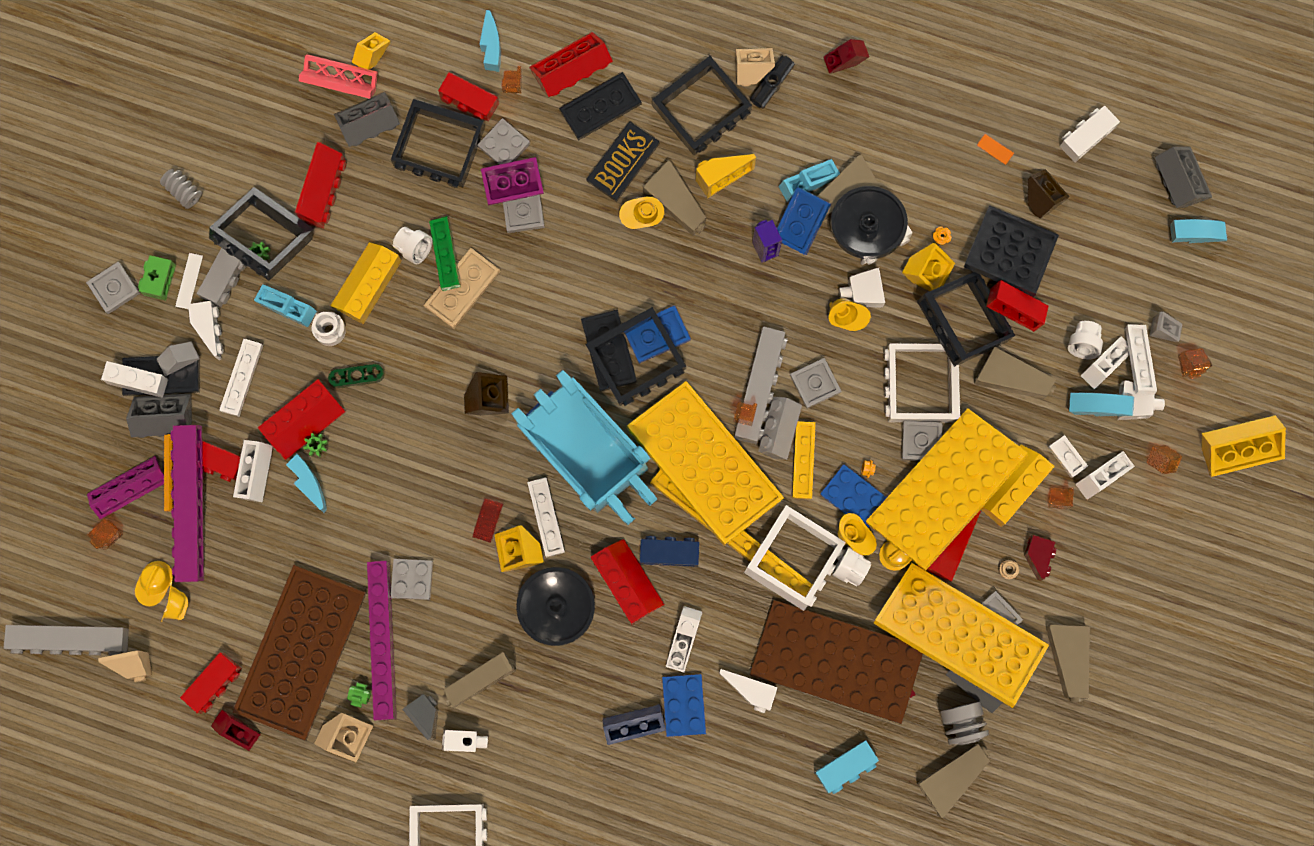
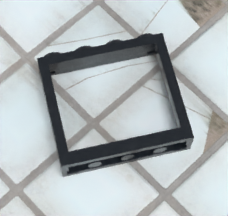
M711 56L707 57L652 99V107L693 156L701 151L704 152L708 147L707 145L712 141L714 143L717 142L725 131L729 132L734 129L738 121L747 119L752 110V104ZM712 70L741 104V107L694 142L667 110L665 105Z
M413 99L392 154L391 162L397 170L412 171V174L422 177L424 175L430 177L429 179L432 181H443L451 187L458 188L459 186L463 188L477 152L478 144L485 130L484 121ZM418 114L475 131L459 177L402 160Z
M253 187L209 227V239L215 245L222 247L229 255L239 259L244 266L250 267L259 276L261 275L270 281L313 239L314 228ZM250 205H253L297 236L270 263L223 231Z
M972 272L925 293L917 300L918 305L954 367L986 353L994 347L1003 345L1016 336L1005 316L986 307L990 291L984 279L976 272ZM965 285H968L999 338L967 354L935 300Z
M653 307L586 344L588 351L619 406L632 404L634 398L639 395L641 397L651 393L650 389L655 386L660 388L666 385L668 379L673 376L676 379L684 374V370H686L684 361ZM653 320L678 365L621 396L596 350L644 323Z

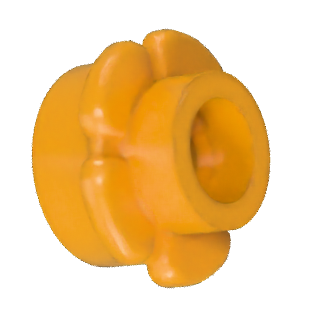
M936 228V232L933 233L935 242L940 245L949 243L952 238L950 236L951 231L948 228Z
M864 460L862 463L861 475L866 476V478L874 475L876 465L873 464L872 460Z

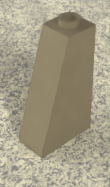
M859 155L817 196L831 203L824 220L832 216L835 204L848 191L862 186L880 187L862 155Z
M668 160L645 184L643 193L648 197L658 199L663 204L664 211L694 236L697 232L701 233L706 227V216L672 163Z
M994 347L974 384L1044 400L1048 395L1051 396L1056 388L1053 384L1056 379Z
M1046 626V631L1064 697L1071 698V702H1083V699L1089 698L1090 627Z
M502 652L443 690L445 692L443 698L448 706L452 705L455 708L516 672L507 654Z
M979 744L973 745L917 783L939 818L946 816L990 762L987 758L989 753L983 745L981 747Z

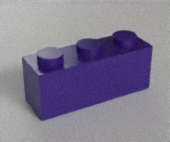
M773 220L759 222L754 230L752 244L761 263L779 256L782 238Z

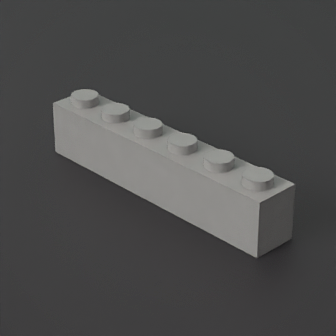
M767 327L762 329L734 437L737 440L757 444L758 440H762L764 429H761L762 421H767L769 411L766 410L767 403L771 404L774 394L770 392L771 386H776L778 374H775L776 367H781L783 359L782 356H779L781 349L785 350L787 338H784L785 332Z
M6 625L4 649L11 650L10 653L23 654V650H30V654H42L43 651H50V654L62 655V651H69V655H81L82 652H89V655L101 656V652H108V656L121 654V652H127L129 629L117 627Z

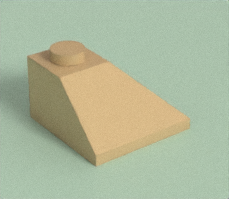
M773 48L736 49L737 85L751 86L752 84H757L775 67Z
M137 650L98 658L99 663L127 679L134 680V682L146 681V677L152 676L148 652Z
M340 713L322 726L314 744L328 752L357 762L373 725Z

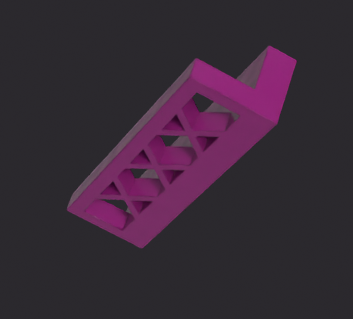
M154 456L89 492L87 497L90 508L99 519H102L163 485L164 472L160 468L158 459Z

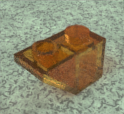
M1202 348L1183 351L1178 355L1182 377L1189 376L1190 379L1199 378L1201 374L1207 373V370L1212 367V362Z

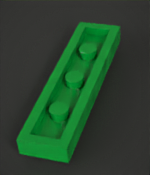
M446 216L431 220L429 224L441 290L447 291L459 288L461 284L449 219Z

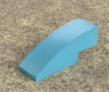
M486 10L480 39L481 52H485L483 63L485 70L500 72L501 47L499 35L490 10Z
M831 159L802 170L798 175L783 180L778 187L786 201L789 202L797 187L810 193L831 182L840 173Z
M1189 219L1174 220L1170 224L1172 243L1227 241L1225 222Z
M262 284L254 299L260 305L305 327L310 325L317 312L310 305Z
M1071 393L1069 412L1074 415L1133 416V396L1102 393Z
M296 454L286 464L299 477L294 484L324 513L327 509L321 486L307 463Z

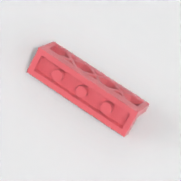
M306 54L304 70L299 74V81L370 99L376 92L378 72ZM310 61L316 62L320 69L317 71L309 69ZM333 66L338 73L331 75L326 70V67ZM349 70L354 74L355 78L348 79L343 72ZM364 74L372 76L371 84L365 83L361 76Z

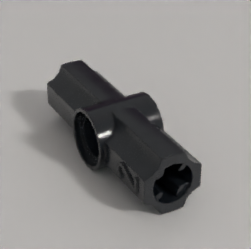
M782 55L775 64V67L766 74L765 79L750 98V101L756 107L764 109L772 96L780 89V85L793 69L795 63L789 57ZM775 80L777 83L772 85L768 81Z

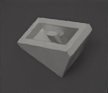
M1159 312L1152 320L1149 336L1179 342L1182 323L1165 312Z
M187 342L168 346L157 358V361L164 375L167 376L200 358L193 343Z

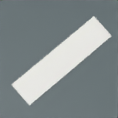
M189 253L175 307L189 309L188 304H191L203 258L202 255Z

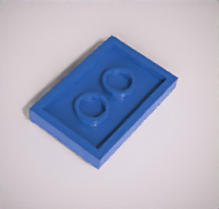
M797 187L777 227L782 243L807 255L831 203Z
M675 306L657 313L675 347L691 341ZM653 320L625 334L639 364L669 351Z
M846 465L840 468L820 494V496L843 514L852 513L859 516L867 527L869 525L866 523V520L887 498Z
M702 675L662 677L666 736L706 734Z

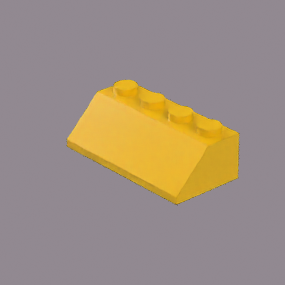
M369 242L332 302L331 307L364 324L402 260L399 255L381 245Z
M1275 415L1202 433V451L1209 475L1213 477L1285 459V426Z
M1020 445V447L1028 452L1029 456L980 509L1000 527L1008 522L1055 467L1041 454L1023 445Z

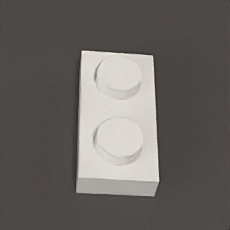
M1065 435L1048 447L1071 478L1088 467Z

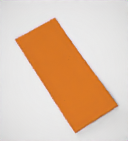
M986 134L977 144V146L1005 165L1014 154V152Z

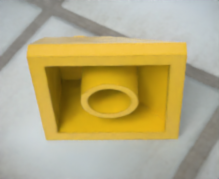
M932 243L909 258L902 274L912 283L932 291L945 284L955 262L936 243Z
M522 525L494 535L501 572L527 568L544 562L540 543Z

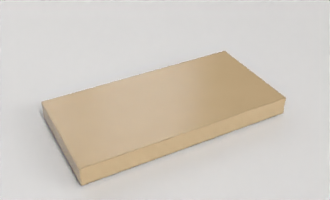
M472 248L468 250L457 264L461 287L442 291L439 286L424 304L427 310L452 329H455L501 272L500 269Z

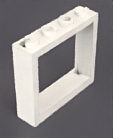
M889 344L887 349H885L884 361H887V368L884 369V378L888 379V387H885V398H888L885 412L888 422L955 423L960 417L959 365L954 367L948 357L949 413H896L895 352H945L941 344Z
M786 505L744 573L804 611L807 606L811 607L817 598L814 596L816 591H821L826 584L824 578L827 574L830 576L836 566L833 563L836 559L840 560L845 550L842 548L846 542ZM786 519L791 520L835 548L806 597L757 567Z
M484 804L410 806L409 846H420V812L476 811V846H484V841H487V829H484V821H487V808H484Z

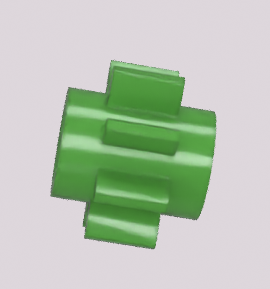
M253 242V246L248 248L255 254L262 252L257 255L265 261L271 259L267 254L271 250L269 247H265L263 242L260 244Z
M311 433L309 440L304 439L307 442V446L303 448L305 450L310 449V456L316 453L318 457H321L320 453L322 451L327 452L324 447L328 441H322V434L315 437ZM315 441L320 443L317 445L318 449L312 447Z
M358 682L356 686L351 685L347 700L352 701V706L361 708L362 704H368L371 690L367 689L368 685Z

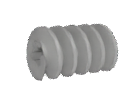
M174 169L168 170L162 176L160 184L165 186V189L185 209L191 208L198 202L202 192L200 190L196 191L197 187L195 185L191 186L192 182L190 180L186 181L187 177L185 175L181 176L182 172L180 170L175 172Z

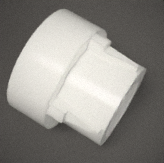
M403 227L397 232L393 241V247L402 253L403 257L408 261L420 264L431 250L432 237L420 230L413 231Z
M321 312L316 314L313 320L312 333L319 343L325 346H334L345 337L346 326L341 317L336 313ZM333 325L332 331L329 333L324 332L326 326Z
M1080 321L1077 324L1075 333L1070 336L1068 351L1081 359L1098 358L1101 355L1103 345L1101 325L1092 321Z
M848 546L840 560H838L832 575L841 581L859 586L867 575L871 562Z

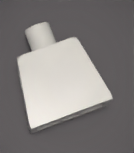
M879 268L851 276L848 280L849 287L839 288L840 298H851L852 302L865 307L881 308L885 304Z
M1123 381L1120 384L1119 395L1134 397L1133 416H1118L1117 420L1147 419L1153 415L1154 410L1163 411L1164 399L1154 398L1155 395L1136 394L1133 382Z
M443 730L442 750L475 752L476 748H487L488 736H477V732ZM463 738H469L470 744L463 745Z

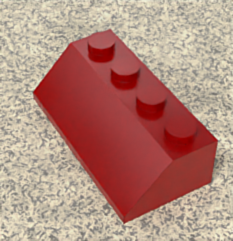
M591 32L535 63L529 69L543 92L548 97L558 95L561 90L567 87L574 86L579 80L590 77L595 71L606 68L613 60L605 43Z
M320 142L316 144L295 213L306 224L324 229L325 223L327 224L330 219L329 210L335 203L336 196L334 194L336 189L340 187V175L346 168V161L342 153Z
M317 379L261 424L258 429L278 453L287 460L307 444L304 439L309 440L311 433L316 437L342 416L345 410L320 380Z
M981 511L972 518L926 570L927 572L952 582Z
M624 539L590 557L631 626L664 606L663 601Z

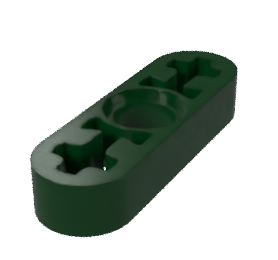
M371 364L333 370L330 372L328 380L333 387L343 388L378 383L383 380L385 372L380 365ZM374 369H377V371L380 372V374H377V378H374L373 375H367L368 379L365 380L366 374L364 370H366L368 374L373 373ZM355 371H359L362 374L361 379L358 381H353L351 378L352 373ZM345 373H347L349 382L346 379H340L339 383H336L333 379L336 378L337 374L340 377H346Z

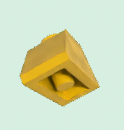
M374 32L357 43L352 63L358 67L370 70L377 65L389 46L390 40Z

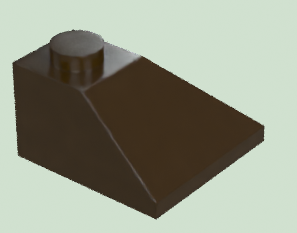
M1046 169L1028 178V206L1031 208V212L1039 217V219L1048 215L1070 197Z
M476 372L464 394L465 414H508L507 376Z

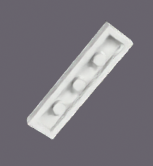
M1127 324L1125 331L1136 394L1155 395L1157 387L1146 325Z
M243 339L220 407L221 412L237 417L240 416L263 348L261 343Z
M547 478L527 482L546 558L565 553Z

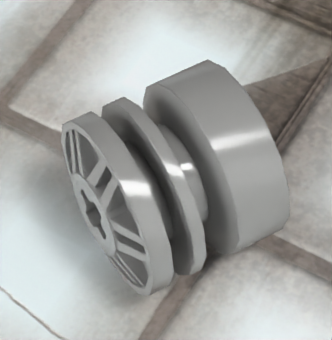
M981 702L940 711L943 724H953V728L945 732L946 735L954 733L956 735L955 738L948 739L949 745H964L979 741L983 737L990 735L989 730L979 731V727L985 726L987 723L976 721L977 717L984 714Z

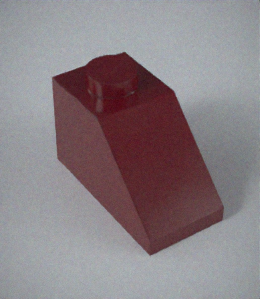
M221 710L211 725L220 736L250 751L261 735L224 710Z

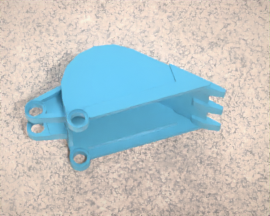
M562 370L556 375L562 385L561 388L550 397L539 389L534 396L540 405L528 416L519 408L511 414L518 423L517 426L580 496L579 499L590 511L593 509L598 513L606 505H609L629 525L635 518L626 510L617 496L628 486H631L649 506L657 501L656 496L639 478L648 470L646 463L651 458L641 446L637 447L573 377L571 378Z

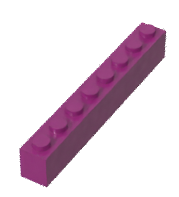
M177 425L173 426V430H171V440L173 441V449L171 450V459L173 461L171 478L174 480V488L171 491V497L174 500V507L171 511L172 519H174V527L172 528V538L174 539V546L172 548V557L174 558L172 576L175 578V582L204 581L202 426Z
M388 561L367 562L373 719L375 721L397 719L390 563Z

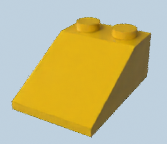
M750 154L713 158L709 161L704 160L696 168V182L706 197L709 198L754 170L756 156Z

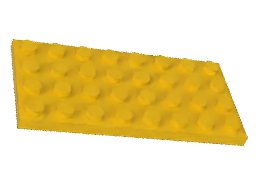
M687 381L626 427L724 546L784 499Z
M967 409L866 520V523L926 571L1029 456L1028 452L970 409Z
M911 563L874 621L875 625L1011 708L1015 706L1049 646L1047 643Z

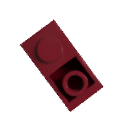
M850 39L823 58L828 72L832 74L857 66L868 59L869 54L864 40Z
M1032 535L1029 537L1024 556L1037 580L1042 581L1050 575V560L1054 559L1057 548L1054 547V541Z

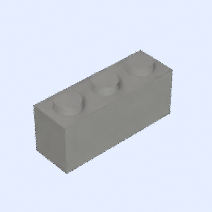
M221 248L197 295L201 299L211 301L214 305L221 308L223 304L227 303L232 287L234 288L237 285L238 276L241 271L245 270L246 266L239 259L229 255Z
M773 397L758 452L773 459H788L802 407L801 404L788 398Z

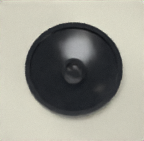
M862 186L845 193L835 204L831 216V231L837 244L848 254L861 259H878L891 254L904 240L908 226L907 213L902 202L890 191L875 186Z
M551 567L536 572L525 581L517 597L516 610L522 628L531 638L544 645L563 646L576 641L588 630L594 618L595 600L590 586L579 574L566 568Z

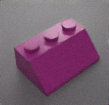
M536 157L481 169L488 206L544 194Z

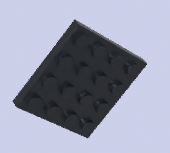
M989 205L964 268L997 282L1002 280L1018 290L1035 297L1059 235Z

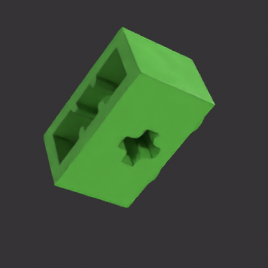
M149 255V259L144 264L145 272L143 278L140 279L138 284L139 292L144 296L166 301L176 265L171 260Z

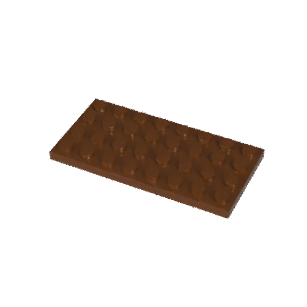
M293 565L235 704L233 713L307 741L366 592Z
M774 600L750 675L902 724L923 653L899 639L814 612L803 611L798 607Z

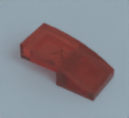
M488 498L484 499L472 536L473 538L489 543L492 542L504 503Z

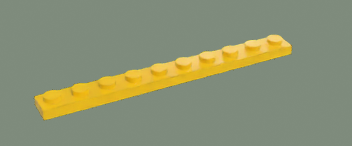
M660 469L650 484L710 530ZM745 531L727 543L749 562H751L761 546L759 542ZM769 550L766 551L757 566L804 597H806L813 585Z

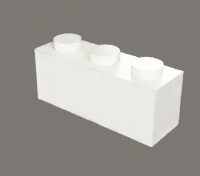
M1106 106L1100 110L1096 108L1089 115L1090 118L1087 121L1082 120L1075 127L1076 130L1073 133L1069 131L1062 138L1063 142L1060 148L1074 162L1078 161L1120 123Z
M108 361L101 380L109 385L163 398L168 379L163 375Z
M244 440L233 497L247 501L263 502L273 449L272 445Z

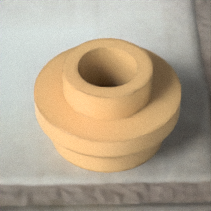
M1006 560L1001 563L999 572L1005 579H1014L1019 573V566L1013 560ZM1007 566L1012 568L1011 573L1006 572Z

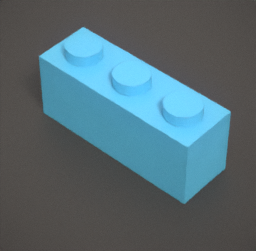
M864 740L814 773L826 792L835 794L843 789L842 784L847 781L851 784L859 779L860 776L858 774L864 770L868 773L876 768L875 763L879 760L867 741Z

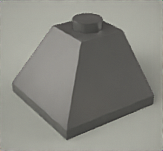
M423 694L402 710L427 740L433 741L436 738L438 709L435 707L437 702L431 695L427 697Z

